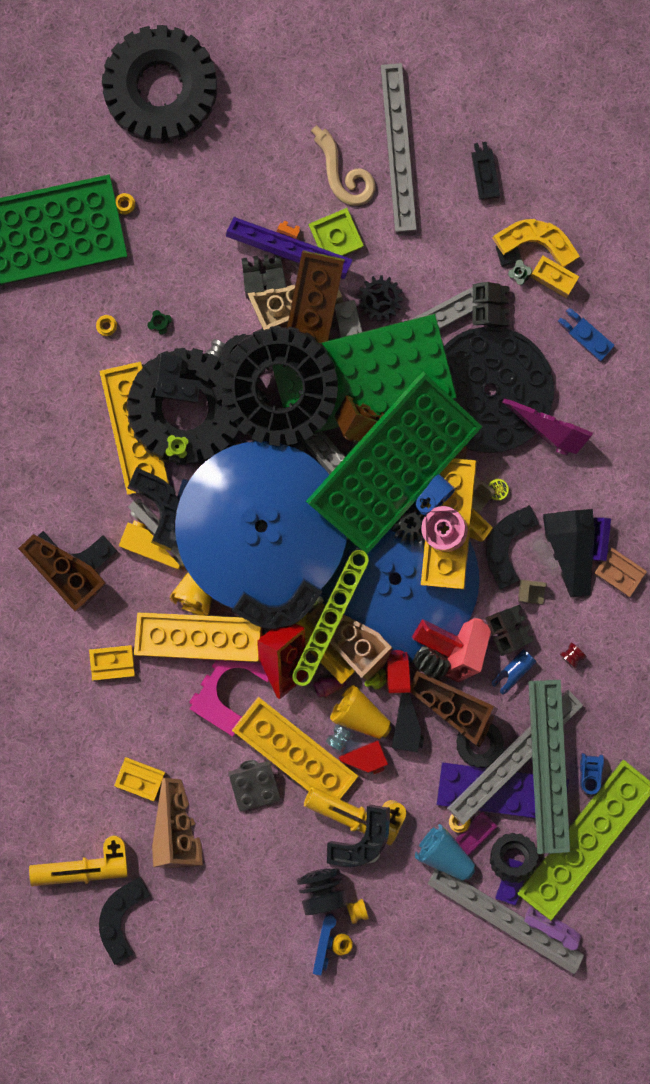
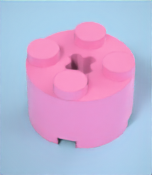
M441 506L434 508L425 516L422 522V535L426 542L436 550L442 552L454 551L461 547L466 540L468 533L467 523L459 512L450 507ZM444 524L450 528L446 531V534L440 531V528H444Z

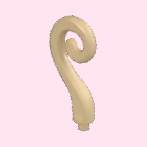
M316 125L311 132L316 136L314 141L325 154L327 177L331 190L339 200L348 205L360 206L368 203L374 196L376 189L374 178L364 169L351 170L345 178L347 188L354 190L356 188L354 180L358 177L365 181L366 187L359 195L348 193L342 187L339 180L337 144L326 128L321 130Z

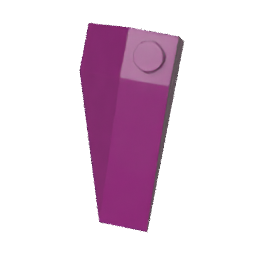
M504 399L502 402L548 444L556 447V452L566 456H568V453L577 454L592 437L593 432L568 422L558 421L555 417L539 413L530 407L508 399Z

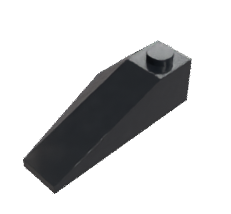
M593 509L543 514L545 536L552 545L555 561L558 560L562 570L561 576L569 596H589L591 593L595 536Z

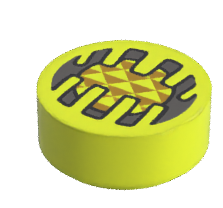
M495 479L488 485L495 490L491 499L499 501L507 496L509 488L505 481Z

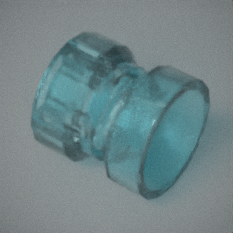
M336 724L333 728L335 733L328 736L325 742L343 753L346 749V741H350L354 734Z

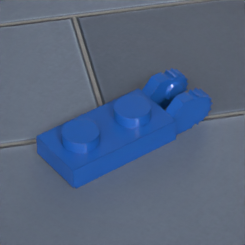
M569 308L566 311L568 316L573 318L578 324L573 328L563 318H560L558 323L569 332L572 338L601 362L615 345L587 320L581 318L573 309Z

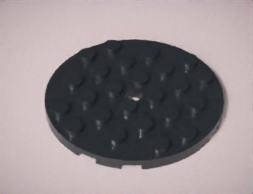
M498 326L469 329L451 339L444 348L457 395L453 400L483 426L465 445L467 449L482 453H499L519 447L531 439L536 432L502 402L504 399L512 400L535 409L539 413L549 415L554 398V384L551 368L541 350L530 339L519 332ZM487 384H493L496 387L494 395L485 393L484 387Z

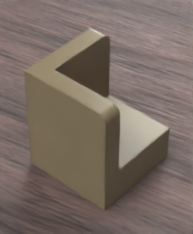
M475 476L472 508L477 513H480L494 495L495 490L477 476Z
M520 580L518 602L543 604L547 583Z

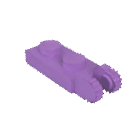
M533 906L529 907L524 921L530 927L539 929L550 938L561 941L563 946L571 951L577 950L581 939L578 931L576 932L556 918L550 921Z

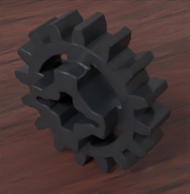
M380 275L379 280L372 276L371 283L364 281L366 288H359L363 295L357 296V299L362 301L358 304V307L365 308L362 314L366 315L369 313V320H372L375 316L378 322L381 321V317L389 321L390 314L394 317L396 316L395 309L401 310L398 302H403V298L398 297V295L402 293V289L396 290L398 283L391 284V277L385 281L383 280V275ZM382 285L379 289H371L374 286ZM389 289H390V290L393 292V294H394V300L389 297V294H388V290H389ZM383 294L386 301L377 303V298L374 296ZM366 297L368 299H371L373 304L372 308L368 306L366 302ZM381 308H390L385 312H379Z

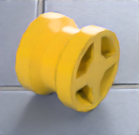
M363 899L358 900L354 904L348 903L347 908L352 924L357 923L360 919H369Z

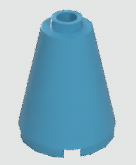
M439 824V829L433 827L420 842L419 847H421L419 853L415 852V859L459 880L470 879L475 872L474 862L444 826Z

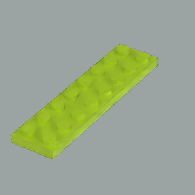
M622 760L601 786L600 790L592 797L570 825V852L548 853L517 894L551 921L649 798L650 780L625 760Z

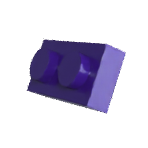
M593 517L595 527L593 560L607 561L611 519Z
M508 857L506 864L510 867H519L524 862ZM501 880L495 899L516 905L519 897L517 893L522 888L524 880L520 883H509L508 881Z

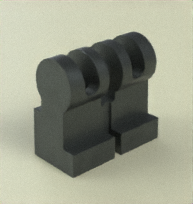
M268 254L264 255L263 267H266L265 274H260L259 268H261V263L258 262V256H253V267L248 266L247 257L242 258L246 298H249L247 293L264 292V288H267V290L286 288L281 256L274 254L275 263L270 264Z
M492 282L473 284V303H482V305L473 306V325L510 326V320L505 318V315L510 314V309L500 307L501 305L510 304V299L505 297V294L510 293L509 286H502Z
M520 604L485 618L492 635L500 632L503 634L494 638L501 656L535 641L534 635L528 636L527 631L531 629L529 625L515 628V625H520L522 621L526 620L525 615L522 617L519 615V611L522 610Z

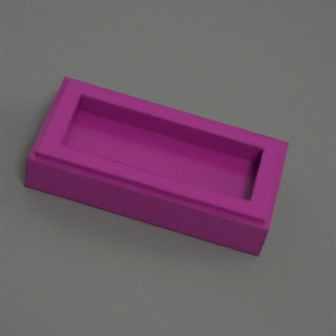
M482 811L470 823L468 830L460 833L455 840L469 856L498 826Z

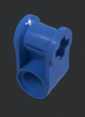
M438 474L417 498L416 506L421 514L427 516L431 510L440 507L451 497L455 487ZM424 501L430 503L431 507L429 509L427 507L424 508Z
M581 753L580 789L585 794H595L601 788L604 764L603 755H599V757L586 756L585 753ZM588 779H592L595 782L596 786L592 791H588L585 788V782Z

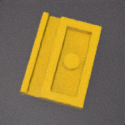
M132 645L89 650L92 680L135 676Z
M125 757L114 786L155 801L165 771Z

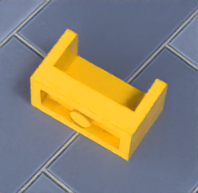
M543 255L530 276L565 298L568 297L579 278L578 275Z

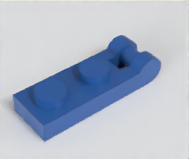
M327 914L323 919L313 968V974L321 976L322 970H327L329 958H325L327 949L331 950L333 937L329 935L331 928H334L336 925V917L333 914Z

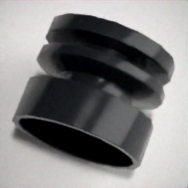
M339 868L314 870L296 879L297 885H308L299 889V893H310V897L302 901L305 915L324 913L348 905L345 890H335L334 888L343 883L342 879L332 880V877L341 874Z

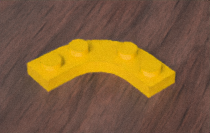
M536 219L515 222L492 237L503 255L521 244L537 242L545 246L557 264L562 267L567 266L580 257L568 237L558 227L549 222L545 223Z

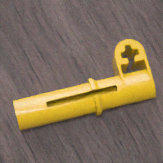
M314 787L309 790L304 801V807L350 827L352 832L359 831L365 834V824L329 808L332 805L366 821L367 811H365L364 807L358 808ZM389 800L382 806L398 811L397 815L390 813V818L396 820V823L389 824L387 845L393 844L406 817L405 807L395 800Z
M118 835L109 836L103 844L104 858L88 860L86 857H83V860L29 865L31 887L85 882V884H88L90 881L126 878L128 877L125 842ZM113 840L116 841V844H120L116 852H123V857L107 858V854L113 853V849L108 847V845L112 844ZM101 868V871L62 875L52 874V872Z

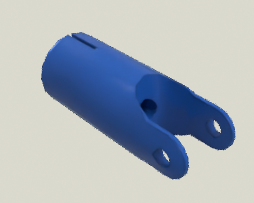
M523 649L492 681V686L495 687L504 677H508L507 683L500 690L502 695L506 694L537 661Z

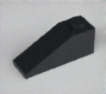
M410 692L401 693L392 748L418 752V748H423L424 736L421 735L420 725Z

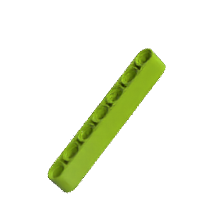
M356 550L350 555L293 672V681L298 686H306L312 680L366 569L369 559L368 555L362 550ZM355 555H361L364 558L362 566H356L353 563ZM346 574L354 576L355 583L349 586L344 583L343 577ZM337 593H341L346 597L344 604L338 605L335 603L334 596ZM334 613L336 622L334 624L326 623L324 619L325 614ZM324 632L327 635V641L323 644L316 642V633ZM314 651L317 654L318 659L315 663H309L306 660L307 652ZM303 670L307 672L308 680L301 683L296 679L298 671Z

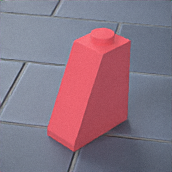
M474 618L463 624L458 637L464 646L462 649L456 646L450 657L447 658L451 665L444 676L456 682H461L481 672L491 633L489 626L483 620Z

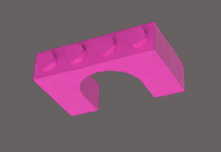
M216 660L212 665L215 670L211 676L207 674L200 684L203 686V689L199 694L195 692L189 701L192 705L190 710L233 737L235 733L232 729L242 716L225 706L219 699L217 692L219 679L226 671L232 668H244L268 682L269 679L261 662Z

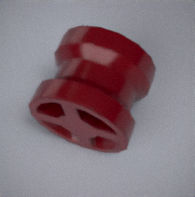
M572 642L568 645V649L560 654L574 669L578 667L580 660H584L587 657Z

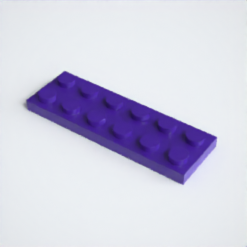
M442 762L436 805L450 806L487 768ZM516 772L479 811L536 818L533 774ZM566 779L567 793H568L569 779Z

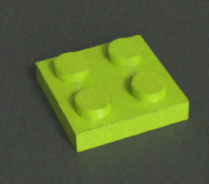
M348 208L308 224L319 248L342 256L364 248Z

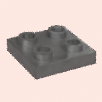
M248 760L241 763L239 769L228 771L239 812L281 801L270 760L258 763L256 760Z

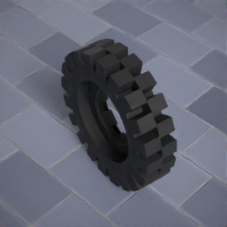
M175 348L174 351L168 352L167 350L158 354L153 360L151 358L137 373L127 399L128 422L130 428L134 431V437L138 443H142L145 447L144 450L152 456L156 455L159 457V460L166 463L173 462L176 465L182 466L193 463L196 465L204 463L212 456L226 449L234 439L239 429L237 428L238 425L228 417L226 406H223L221 398L222 389L220 388L223 370L220 367L221 363L218 361V357L211 353L206 355L203 353V350L195 348L192 350ZM161 354L182 357L180 378L201 381L200 390L207 399L208 414L204 422L194 429L180 430L170 425L162 412L163 398L155 397ZM174 435L175 437H186L188 439L185 449L187 455L184 458L176 455L168 456L166 454L169 444L167 438Z

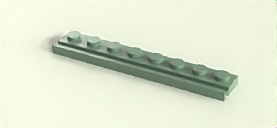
M561 680L528 681L537 853L570 852Z

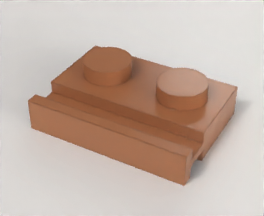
M611 548L607 554V561H602L594 574L630 597L647 571Z

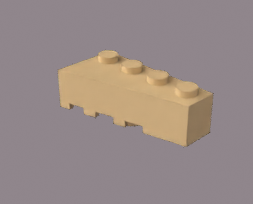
M295 285L275 290L269 289L259 293H247L263 330L269 329L272 326L287 328ZM338 290L336 304L343 303L340 290Z

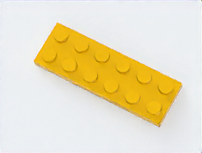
M141 362L100 371L127 495L137 493L127 488L136 467L168 483L164 461L159 460V457L156 455L152 456L144 450L145 447L142 443H138L133 435L134 431L130 428L128 422L127 399L133 380L142 369Z
M453 459L439 474L455 487L454 493L441 506L450 507L459 512L467 523L468 533L464 544L450 552L436 550L425 540L421 577L422 586L465 588L476 460ZM444 524V528H440V531L446 534V531L450 528Z
M137 613L134 655L260 662L257 640L262 636L263 627L238 617Z
M260 697L254 701L232 729L235 734L308 791L314 787L341 799L358 777L357 774Z

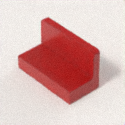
M424 619L421 620L412 636L413 640L450 657L456 646L461 649L464 646L458 636Z

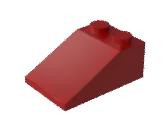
M296 623L291 626L271 629L257 640L259 660L278 699L284 697L297 686L293 681L292 675L306 647L305 628ZM303 670L298 671L296 674V679L299 682L307 677V672Z

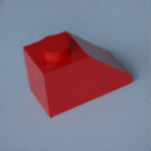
M393 650L386 661V680L389 693L410 692L407 652Z
M378 740L338 756L341 762L368 773L372 771L373 774L384 771V766L388 765Z

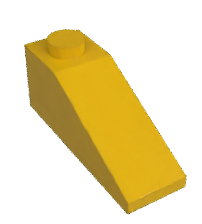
M135 520L133 524L127 523L119 547L175 569H180L181 566L166 549L151 543L153 535L145 529V524Z

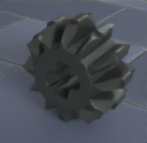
M408 508L405 514L391 527V530L396 532L395 539L402 537V544L406 540H409L411 545L414 544V539L418 542L422 540V522L425 516L423 514L417 515V509L410 513ZM408 524L412 525L411 529L407 528Z
M427 646L421 647L413 659L415 667L436 680L442 679L451 665L442 654Z

